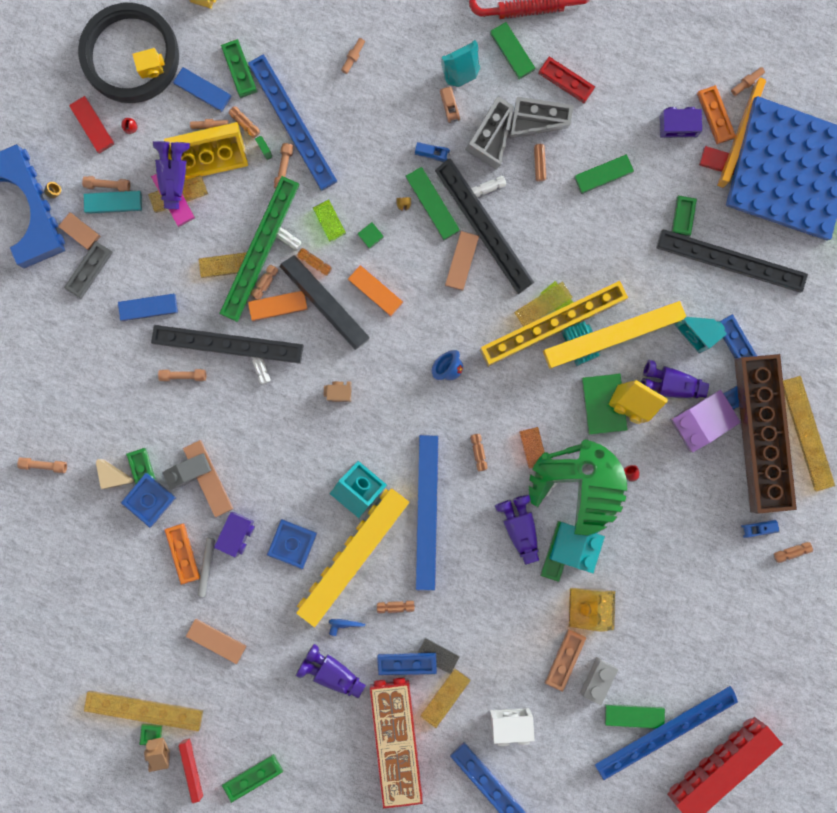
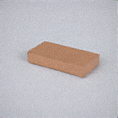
M71 212L58 226L87 250H90L95 241H98L101 237Z

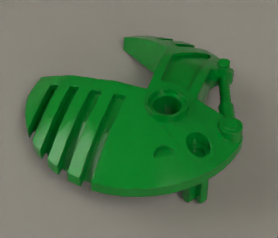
M585 439L581 444L551 454L544 452L532 469L536 473L535 476L530 474L529 481L533 483V488L529 486V496L531 504L537 508L554 483H579L575 535L589 536L606 529L607 526L604 525L613 523L617 519L615 514L617 512L621 513L623 506L620 505L626 501L627 497L624 495V491H627V479L624 469L610 450L596 442ZM580 451L579 459H551ZM586 466L594 468L593 472L589 475L583 473V469Z

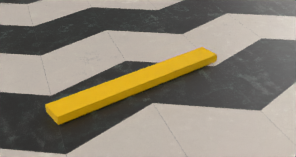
M678 301L553 346L542 352L549 369L677 323L684 319L686 314L681 302Z

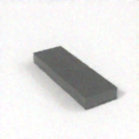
M95 241L64 288L82 299L113 252Z

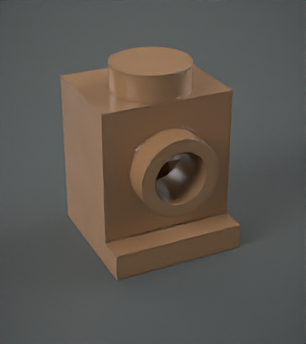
M333 381L332 385H324V397H327L328 402H351V381H347V385H343L344 382Z
M164 738L148 740L144 757L146 762H149V772L169 768L170 750Z

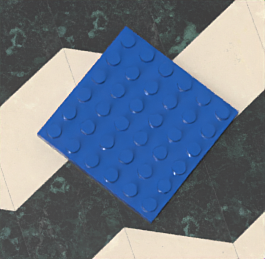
M756 96L753 99L726 206L826 241L831 240L837 219V125Z

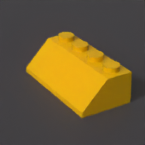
M238 122L164 139V141L170 142L168 159H172L171 142L190 143V148L183 152L181 160L186 161L185 180L248 166Z

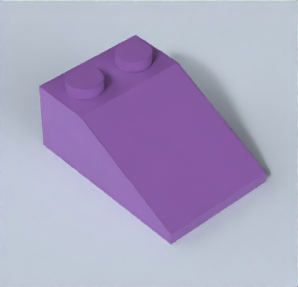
M721 390L670 419L688 450L692 453L741 423Z

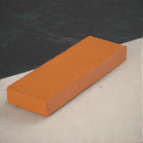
M714 85L698 91V98L716 144L734 139L736 135L717 86Z
M361 265L348 278L354 286L389 316H392L403 304L400 298Z
M302 291L248 302L252 321L308 310L306 297Z
M185 524L164 529L180 584L200 579Z

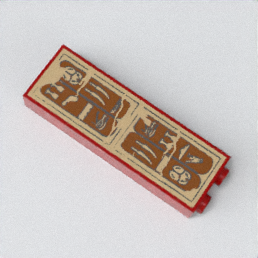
M403 677L395 678L393 682L376 680L374 684L370 685L383 809L423 804L409 680H405Z

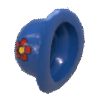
M450 350L435 360L431 371L433 378L451 381L457 379L462 374L463 363L459 359V351Z

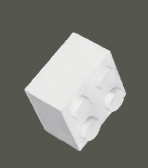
M529 708L490 710L491 732L494 744L498 743V746H508L510 743L518 742L519 745H528L531 741H535L533 716Z

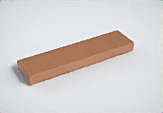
M202 440L184 447L183 450L187 459L204 453L212 471L197 478L215 518L233 510L234 508Z

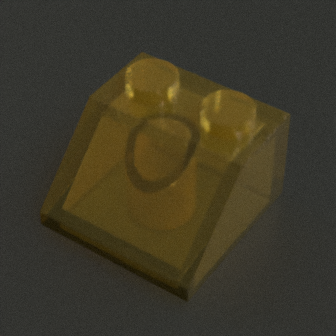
M570 588L569 627L599 632L614 630L616 591Z

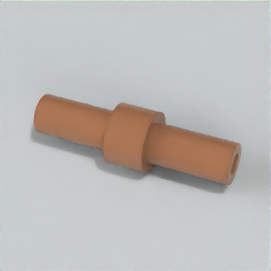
M362 38L357 40L354 48L350 49L347 54V60L341 69L343 73L348 74L353 63L357 62L360 56L359 52L365 43V40Z
M760 67L751 75L745 76L741 83L731 90L732 94L736 96L745 88L755 84V80L765 73L764 68Z
M213 119L191 121L190 128L209 129L227 125L229 122L228 120L214 121Z

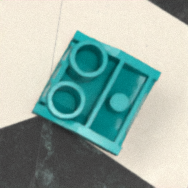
M476 40L441 57L444 79L448 85L460 87L476 79L481 68L478 57L479 47Z

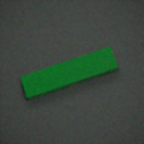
M422 166L406 175L408 183L443 241L460 232L459 227Z

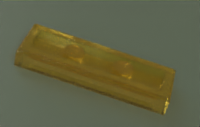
M202 175L184 181L182 194L186 202L208 194ZM159 191L148 194L155 213L166 210L164 209V200H161L162 196Z
M247 252L199 258L201 278L237 274Z
M562 281L514 313L524 327L542 318L573 297Z
M454 668L420 717L437 728L471 679Z

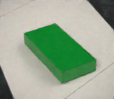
M677 196L671 232L688 237L691 236L697 198Z

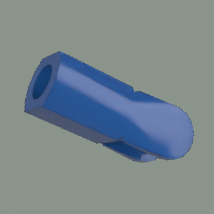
M417 142L415 155L440 162H445L447 154L450 153V149L446 147L433 146ZM435 151L440 152V155H434Z
M777 520L741 525L745 533L743 538L779 532ZM753 526L756 527V532H757V533H753V532H752V527H753Z

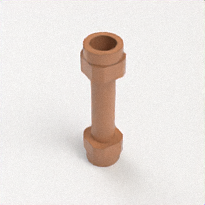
M283 143L280 150L282 158L278 177H275L274 180L275 189L281 176H286L289 156L293 154V145Z
M84 176L82 180L83 187L87 189L103 187L115 188L119 192L130 191L131 187L130 180L126 179L111 181L95 179L94 176Z
M168 369L159 370L158 379L164 382H170V379L206 381V370L195 369V371L170 372Z
M20 457L17 467L18 469L26 470L36 468L53 470L56 473H66L67 462L33 461L31 458Z

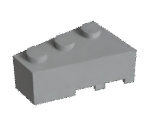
M499 96L491 105L465 148L466 151L496 170L502 163L503 151L514 109L513 105Z
M517 97L510 139L569 128L574 105Z

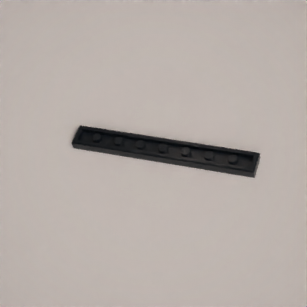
M447 159L435 172L518 294L522 293L535 282L453 161Z
M664 229L661 230L656 246L657 249L799 293L803 292L808 277L807 273Z
M154 325L151 344L297 364H301L304 348L303 344L160 325Z

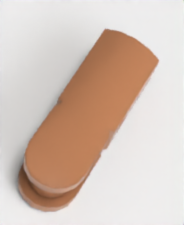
M452 87L442 88L440 94L448 123L456 119L459 121L460 115ZM454 109L455 112L449 113L448 110Z

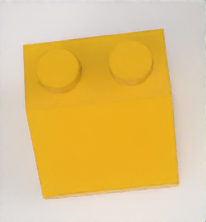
M634 380L619 384L609 405L614 408L615 412L622 415L625 414L630 417V421L640 424L649 422L667 403L668 399L639 381Z

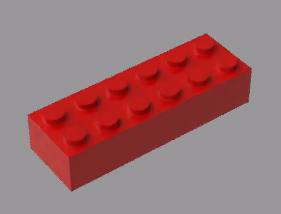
M756 717L749 718L743 723V727L739 731L730 734L729 740L724 744L718 745L712 755L703 758L695 770H690L679 784H674L667 795L682 813H706L778 750L783 743L766 724Z

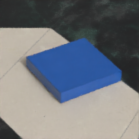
M145 473L122 500L121 504L151 528L176 497L152 476Z
M281 519L267 556L304 569L317 532Z

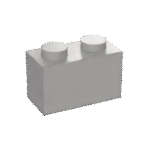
M596 657L580 691L582 696L602 705L618 669L614 665Z

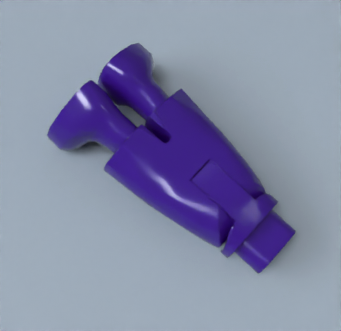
M153 141V148L159 153V159H155L158 186L162 196L161 200H164V209H179V201L182 200L181 196L186 173V161L181 160L183 152L190 148V143L171 142L172 159H168L170 142Z
M648 360L643 370V376L659 378L662 382L642 378L641 383L664 397L696 399L698 397H707L709 383L702 382L701 379L666 366L659 370L654 360Z
M529 495L513 499L519 514L517 517L514 514L511 500L495 505L497 512L505 514L507 519L503 520L504 526L519 556L523 557L525 565L539 561L537 554L539 549L533 514L526 510V505L531 500Z
M316 644L312 645L295 675L298 678H303L306 674L314 675L313 682L342 694H347L349 697L353 695L359 698L366 686L359 681L360 678L356 677L338 660L329 654L326 657L320 654L319 647ZM311 662H316L320 664V667L315 666Z

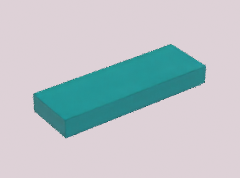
M141 191L84 194V212L86 214L142 211Z

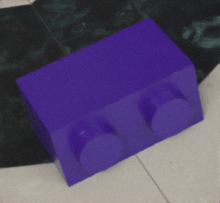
M668 107L660 115V138L698 137L702 132V109H696L695 107H686L684 109Z
M230 512L214 548L233 557H238L239 554L242 555L247 546L245 541L247 537H251L255 526H253L254 521L236 512Z

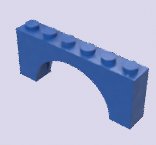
M16 144L0 151V182L17 185L23 191L29 203L30 223L23 238L10 247L16 264L22 268H27L66 250L63 246L65 240L61 234H58L56 229L58 223L54 217H51L49 212L51 210L50 204L47 200H44L42 195L44 193L43 187L40 183H37L35 178L37 173L28 161L30 156L26 149H22Z

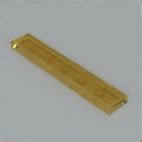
M797 376L783 380L785 398L814 491L834 487V479L802 378Z
M90 690L87 692L84 712L193 731L200 730L204 711Z

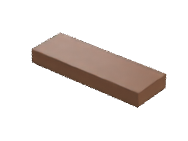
M461 231L445 286L461 291L464 290L479 236Z
M198 619L194 620L186 635L187 638L235 664H238L247 647L245 644Z
M569 629L567 630L546 677L545 684L562 692L564 691L586 637Z

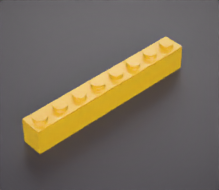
M619 280L482 346L480 352L489 367L562 332L568 327L624 302L628 296Z
M393 488L389 491L385 489L379 497L382 500L379 505L376 506L374 504L369 510L368 514L370 517L367 521L362 520L356 527V530H358L357 534L354 537L350 535L344 543L347 547L343 552L338 551L332 559L335 562L332 567L329 568L327 566L320 575L323 578L319 584L315 582L309 589L310 596L307 599L303 597L296 606L299 608L296 614L314 628L410 503Z

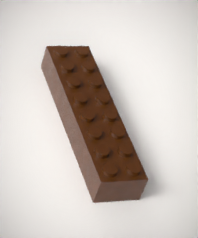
M780 354L734 359L750 512L760 514L797 510Z

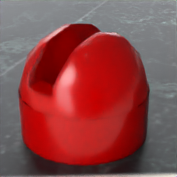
M124 118L121 122V127L125 133L133 134L137 131L138 125L134 119Z
M629 465L624 468L627 480L631 482L638 480L640 476L638 466Z

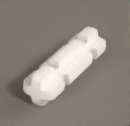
M500 176L496 180L492 179L480 184L479 187L475 186L471 189L476 197H480L481 194L485 195L497 190V188L505 187L506 180L503 176Z
M280 227L276 237L285 244H289L294 250H297L301 245L300 240L295 237L293 238V235Z
M253 358L252 362L256 374L259 375L260 384L269 383L270 377L266 373L267 368L264 360Z

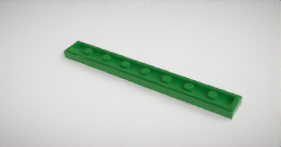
M281 176L220 310V315L238 322L299 188V183Z

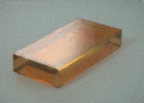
M538 427L519 431L528 469L533 468L536 461L544 453Z

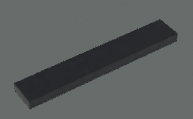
M295 255L280 264L279 267L355 350L370 339L365 331Z

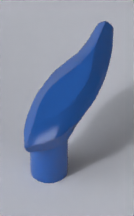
M331 619L328 621L331 624L329 634L332 636L337 635L338 628L365 627L363 623L344 619Z

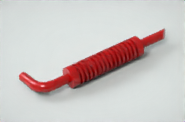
M469 0V7L477 16L498 15L500 20L505 19V17L508 19L509 16L510 18H516V16L520 17L521 15L523 17L527 16V14L528 16H531V14L540 15L542 12L543 14L553 13V11L554 13L564 12L565 6L587 4L590 0H516V2L512 0V2H498L497 7L486 9L480 8L476 0Z

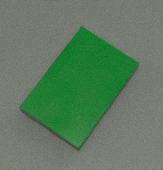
M621 373L582 378L588 435L628 430L626 415L615 412L614 408L609 405L617 386L622 384Z

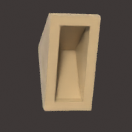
M97 459L96 467L101 489L134 483L132 477L104 459Z

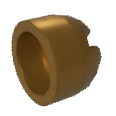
M48 182L44 188V193L48 198H56L61 193V187L55 182Z
M411 197L396 198L398 209L403 211L404 208L407 211L411 207Z

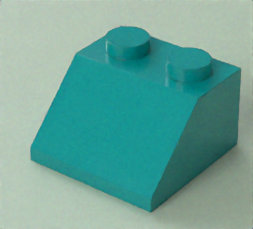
M685 317L675 324V327L699 354L710 349L727 334L724 331L725 327L723 324L715 319Z
M357 461L337 482L329 494L359 519L385 489L387 484L361 462Z
M561 522L550 559L594 574L605 536L597 533L589 536L575 535V526Z

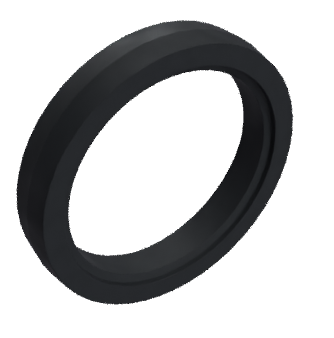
M118 3L102 9L86 24L79 40L78 57L84 75L97 91L117 102L139 103L159 95L171 83L179 65V47L171 26L158 12L138 3ZM123 19H139L152 24L162 33L166 46L165 65L162 66L164 73L134 88H119L106 83L98 76L93 64V49L99 35L109 25Z

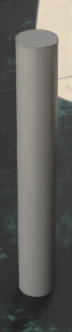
M206 538L197 596L205 597L214 544L213 538Z

